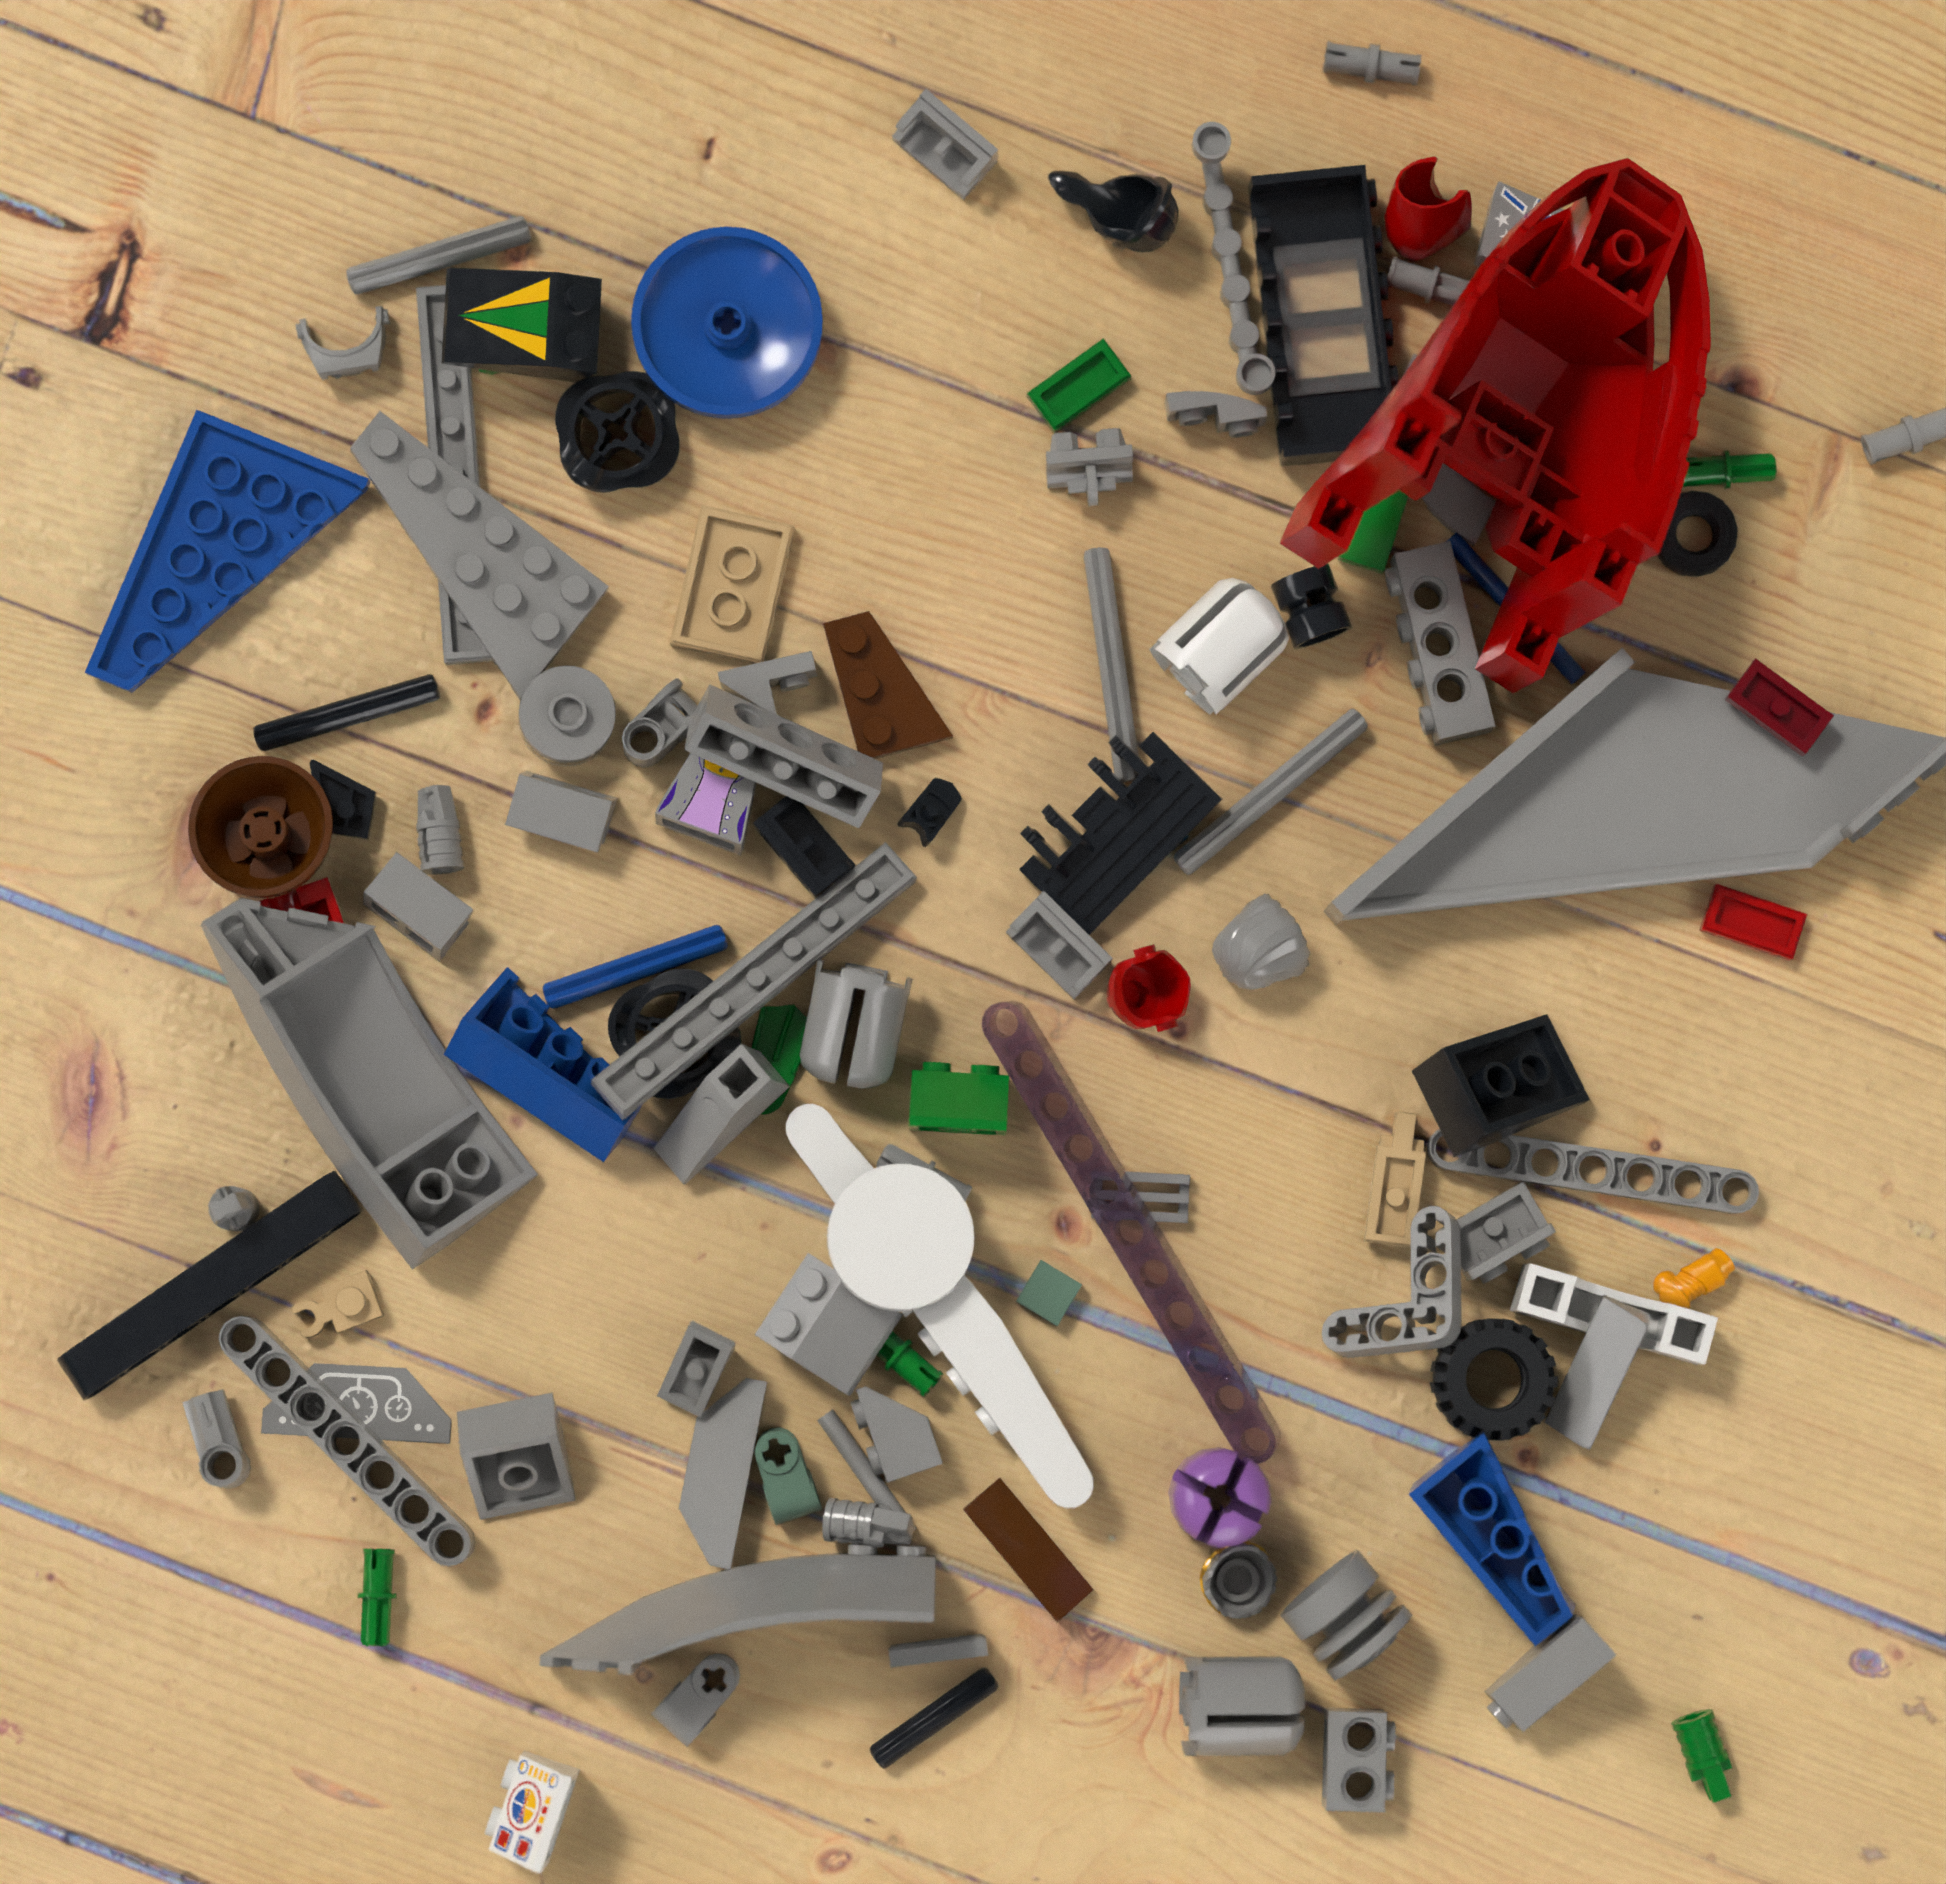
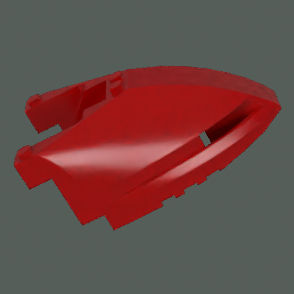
M1629 158L1585 169L1539 201L1509 230L1483 261L1447 316L1371 419L1296 504L1279 544L1319 569L1347 552L1366 510L1398 490L1415 501L1431 492L1440 468L1444 463L1497 498L1485 529L1493 552L1517 567L1475 670L1511 693H1515L1542 679L1559 638L1621 606L1637 566L1659 554L1688 471L1689 462L1686 461L1690 443L1697 435L1700 422L1697 420L1700 400L1705 396L1707 378H1705L1707 355L1711 347L1710 298L1703 249L1682 195ZM1573 203L1571 207L1546 218L1552 212ZM1667 274L1670 290L1669 361L1653 370L1655 348L1654 303Z

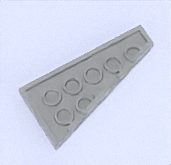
M379 411L351 446V453L395 514L408 537L414 542L465 621L471 626L486 648L487 653L511 685L512 690L521 701L528 684L537 675L545 671L604 596L609 586Z

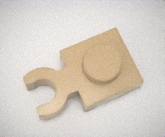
M368 1270L320 1287L325 1300L323 1302L317 1303L305 1300L296 1303L291 1308L293 1314L310 1310L315 1315L314 1325L300 1331L302 1337L319 1335L324 1330L326 1324L333 1321L336 1332L341 1333L385 1316Z

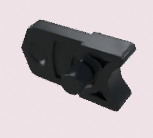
M934 778L898 821L897 825L898 827H910L916 830L920 835L922 845L926 847L932 842L962 800L961 795L953 783L940 778Z

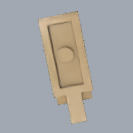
M1395 1112L1392 1135H1380L1379 1146H1376L1364 1242L1411 1248V1224L1419 1209L1426 1152H1423L1424 1140L1413 1139L1417 1114Z

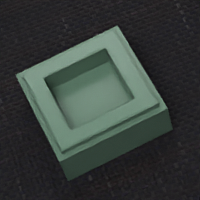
M1040 1260L1016 1302L1058 1326L1082 1284Z

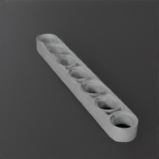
M1440 1129L1429 1137L1427 1143V1155L1430 1161L1438 1168L1454 1172L1729 1214L1743 1213L1750 1210L1756 1204L1759 1196V1187L1755 1178L1745 1171L1511 1135L1497 1141L1504 1143L1510 1151L1509 1163L1505 1168L1493 1169L1484 1160L1486 1146L1462 1154L1454 1162H1446L1436 1152L1437 1141L1443 1136ZM1548 1149L1556 1155L1558 1167L1553 1175L1543 1177L1533 1170L1531 1160L1537 1150ZM1588 1156L1599 1158L1605 1165V1176L1597 1184L1585 1182L1579 1173L1580 1163ZM1641 1163L1647 1165L1653 1173L1652 1185L1645 1191L1634 1190L1627 1181L1628 1170L1634 1164ZM1683 1171L1694 1172L1701 1181L1699 1193L1691 1199L1681 1197L1675 1189V1179ZM1731 1178L1741 1179L1748 1187L1747 1200L1739 1206L1729 1204L1723 1197V1186Z

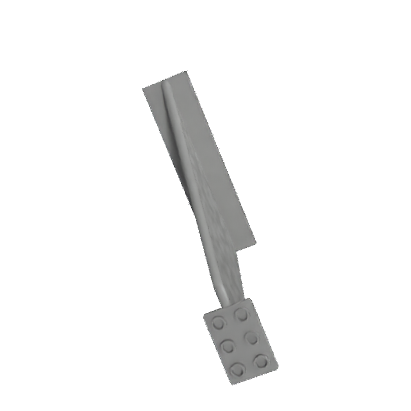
M1621 648L1326 907L1324 912L1337 925L1344 920L1812 868L1844 839L1848 838L1854 843L1860 837L1863 838L1884 820L1879 813L1881 809L1885 808L1889 812L1896 805H1901L1920 788L1914 781L1920 776L1924 781L1930 775H1934L1946 765V737L1831 713L1834 717L1807 754L1802 757L1724 699L1730 690L1629 669L1635 661Z

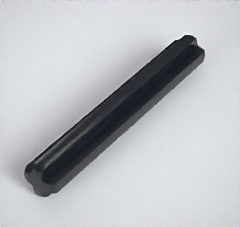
M431 674L256 725L253 728L255 742L261 751H268L437 701L440 698V691L435 677Z

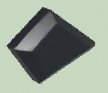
M311 760V775L324 790L331 807L333 834L369 840L377 793L322 763Z

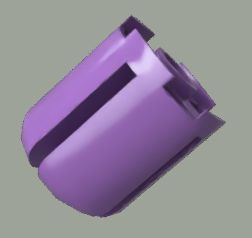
M1221 1447L1202 1449L1185 1458L1173 1473L1168 1491L1171 1512L1179 1527L1195 1540L1217 1548L1238 1546L1254 1537L1262 1527V1525L1257 1523L1261 1519L1262 1512L1269 1514L1272 1502L1269 1482L1260 1466L1239 1452ZM1226 1484L1228 1487L1225 1490V1494L1231 1497L1229 1504L1225 1508L1220 1504V1510H1212L1210 1506L1211 1499L1203 1496L1204 1489L1207 1485L1216 1488L1217 1485Z

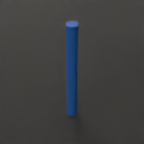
M1456 532L1446 541H1451L1455 559L1501 607L1508 587ZM1558 642L1550 662L1573 685L1586 671Z

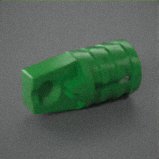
M1705 1709L1681 1716L1672 1721L1671 1725L1673 1731L1677 1733L1676 1737L1681 1745V1752L1686 1759L1685 1766L1691 1781L1695 1782L1701 1779L1708 1799L1716 1803L1731 1797L1724 1771L1732 1769V1764L1727 1750L1723 1747L1722 1737L1719 1736V1729L1714 1721V1712L1712 1709Z

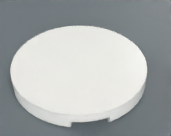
M890 1164L874 1168L862 1174L841 1193L830 1215L827 1229V1248L838 1277L854 1296L882 1310L906 1312L937 1302L944 1296L946 1297L958 1285L972 1257L974 1226L965 1200L958 1190L944 1177L921 1166Z

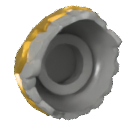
M1245 1541L1238 1546L1217 1548L1204 1562L1200 1572L1201 1590L1208 1604L1219 1614L1237 1619L1248 1618L1260 1613L1263 1607L1267 1606L1271 1598L1270 1595L1274 1594L1276 1590L1277 1575L1275 1573L1276 1569L1272 1562L1268 1560L1269 1555L1264 1548L1256 1543Z

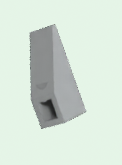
M740 1044L706 1076L654 1149L683 1184H687L790 1086L760 1051Z

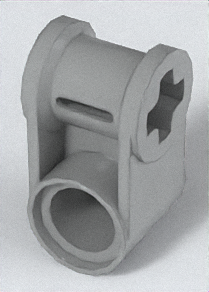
M679 678L667 684L623 730L624 754L635 766L643 768L654 766L680 742L686 740L689 721L698 705L683 691V683ZM639 732H649L657 738L658 742L654 750L643 754L636 752L631 747V740Z
M716 1653L707 1656L682 1683L679 1682L651 1715L688 1747L714 1718L717 1709L737 1687L740 1678L738 1665L725 1654ZM720 1666L726 1671L723 1681L727 1687L724 1688L718 1684L712 1689L706 1684L710 1675L705 1669L709 1668L715 1671Z

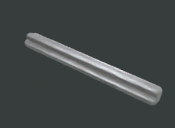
M1092 548L1085 551L1084 563L1109 739L1111 740L1117 735L1138 755L1110 552L1108 548ZM1111 746L1114 774L1123 783L1134 781L1140 774L1124 759L1116 755Z
M1350 709L1183 846L1174 855V860L1180 869L1187 875L1195 872L1365 732L1368 724L1364 717L1357 710Z

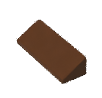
M998 1478L963 1508L968 1517L1056 1622L1065 1617L1094 1590L1001 1478Z

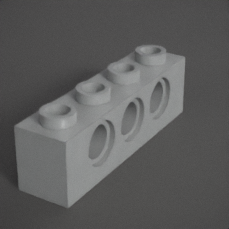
M1451 541L1395 553L1390 561L1391 568L1385 569V578L1390 596H1398L1402 614L1396 615V623L1401 642L1410 643L1413 660L1407 661V668L1413 689H1421L1425 706L1419 707L1418 713L1424 735L1432 734L1435 746L1490 733L1496 726L1483 674L1475 670L1479 656ZM1419 588L1432 589L1438 596V607L1431 610L1421 608L1414 599V592ZM1434 633L1446 637L1450 644L1449 653L1444 656H1436L1430 653L1425 644L1426 637ZM1445 679L1456 682L1461 690L1460 700L1456 702L1442 700L1437 693V683Z
M709 684L689 721L685 751L854 827L860 828L881 792L882 762Z

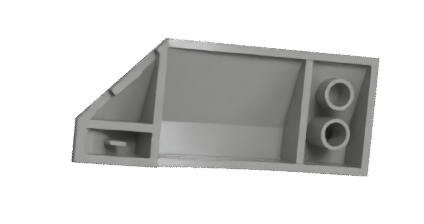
M240 898L202 921V930L249 1028L299 1114L355 1196L413 1270L454 1242L532 1181L538 1174L481 1102L454 1062L444 1055L446 1050L425 1020L375 933L374 929L376 926L359 922L355 926L329 921L326 915L289 908L288 912L262 907L259 901Z
M848 1544V1553L790 1556L732 1567L729 1570L725 1569L699 1576L636 1600L543 1653L540 1656V1666L572 1667V1669L596 1672H605L606 1668H618V1674L632 1675L641 1666V1661L684 1645L748 1629L783 1623L822 1620L934 1622L936 1555H926V1546L898 1545L897 1554H877V1547H870L864 1544Z

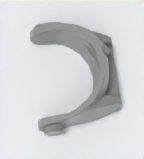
M377 306L376 325L372 334L361 345L348 350H329L317 345L310 337V328L306 318L300 319V323L296 324L298 339H301L321 379H328V376L339 379L341 376L361 374L367 369H372V371L379 370L386 340L385 325L390 324L388 310L384 309L383 306Z

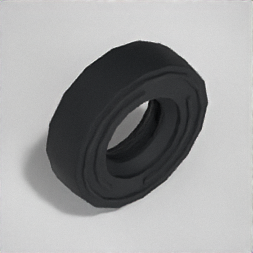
M1688 491L1681 493L1661 550L1656 556L1665 567L1679 575L1699 577L1715 572L1729 560L1736 547L1738 528L1733 512L1723 500L1708 492ZM1697 516L1706 520L1710 525L1712 541L1706 549L1698 552L1689 551L1678 542L1676 536L1677 526L1686 517Z

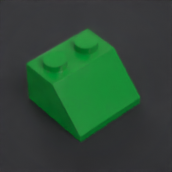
M923 1062L922 1070H912L909 1130L1005 1136L1007 1132L1009 1075H999V1066L971 1065L970 1073L951 1072L950 1063Z

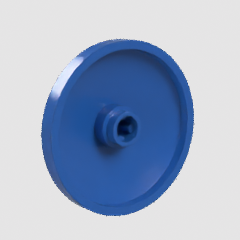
M715 227L697 231L677 240L661 252L650 264L638 285L634 297L631 326L639 361L649 379L661 393L680 407L693 413L713 418L733 419L767 411L787 399L798 389L810 373L817 359L823 334V316L819 293L809 271L800 259L785 245L774 238L754 230L739 227Z

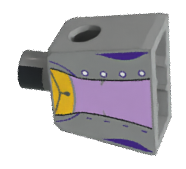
M690 753L656 809V824L742 855L757 783Z

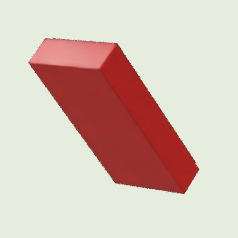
M1715 884L1699 931L1791 961L1794 958L1808 914Z

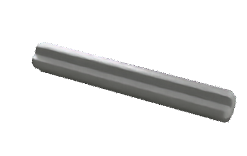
M518 216L350 267L346 270L347 279L354 294H361L529 243L531 241V234L526 219Z

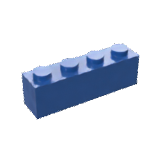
M507 967L463 1016L444 1055L604 1162L625 1137L642 1105L624 1120L618 1116L591 1085V1080L607 1068L609 1064L602 1057L592 1058L583 1049V1038L571 1027L563 1030L547 1014L550 1007L537 994L529 997L517 985L519 977Z
M1485 1432L1450 1453L1413 1483L1409 1496L1534 1646L1538 1645L1573 1617L1576 1604L1559 1585Z

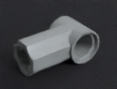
M225 1390L208 1392L182 1402L199 1455V1471L203 1479L210 1485L225 1489L236 1488L243 1484L250 1473V1459L246 1452L243 1451ZM229 1452L236 1460V1468L229 1478L221 1480L214 1472V1463L218 1456Z

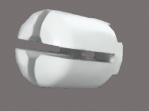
M1228 578L1219 580L1149 650L1165 672L1169 668L1173 676L1187 689L1184 693L1200 708L1211 715L1213 712L1217 714L1220 710H1223L1284 651L1289 636L1283 618L1270 600L1246 581Z

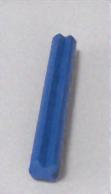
M714 925L545 983L543 985V994L547 1005L555 1009L724 951L728 948V942L723 928L720 925Z

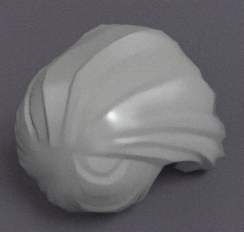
M1263 894L1248 902L1240 914L1219 933L1212 947L1213 956L1222 971L1223 977L1228 982L1234 983L1242 989L1255 990L1265 988L1276 981L1299 977L1305 972V968L1309 966L1308 957L1310 951L1299 924L1286 909L1281 907L1279 901L1272 899L1269 894Z

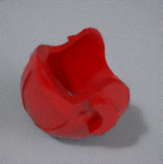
M1155 944L1133 950L1135 957L1119 962L1109 978L1106 997L1109 1008L1112 1009L1122 1022L1134 1029L1156 1026L1157 1032L1178 1027L1177 1019L1185 1015L1190 996L1191 982L1187 971L1168 951H1156Z

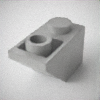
M865 1386L856 1389L859 1399L850 1403L859 1430L869 1427L874 1445L866 1448L875 1476L884 1473L888 1483L943 1464L927 1416Z

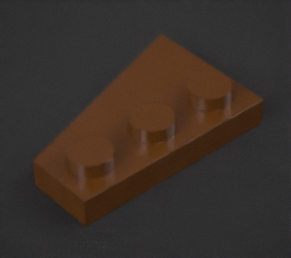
M869 611L823 623L858 752L878 759L953 738L952 733Z

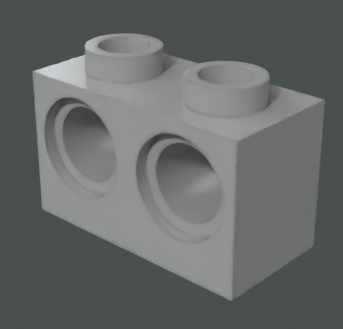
M1324 1708L1322 1807L1326 1811L1385 1812V1800L1393 1801L1394 1771H1386V1751H1394L1395 1722L1387 1721V1713L1383 1709ZM1357 1722L1368 1723L1373 1732L1370 1743L1363 1748H1353L1347 1741L1349 1728ZM1359 1771L1366 1772L1371 1777L1369 1792L1359 1798L1348 1795L1346 1782L1349 1776Z

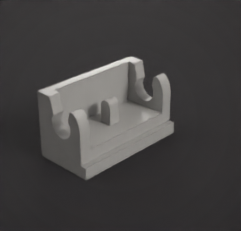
M927 89L922 92L917 101L895 126L898 130L892 136L894 142L963 200L998 162V149Z
M525 771L519 774L505 825L599 852L601 844L605 842L618 798Z
M398 852L394 854L367 887L363 896L364 906L439 962L468 926L469 922L467 920L473 914L471 907Z
M1045 891L1016 918L1006 931V934L1073 999L1113 959Z

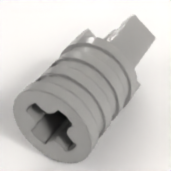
M431 785L418 790L416 831L418 833V846L420 847V870L425 874H446L464 869L462 847H460L459 820H457L450 786Z
M225 1186L217 1189L208 1204L209 1215L212 1221L220 1228L226 1230L243 1231L254 1224L259 1216V1203L254 1194L246 1189L235 1186Z
M829 1498L824 1511L822 1532L823 1539L826 1542L838 1541L839 1543H852L853 1545L864 1544L870 1547H883V1544L910 1545L914 1533V1524L911 1514L892 1511L891 1506Z

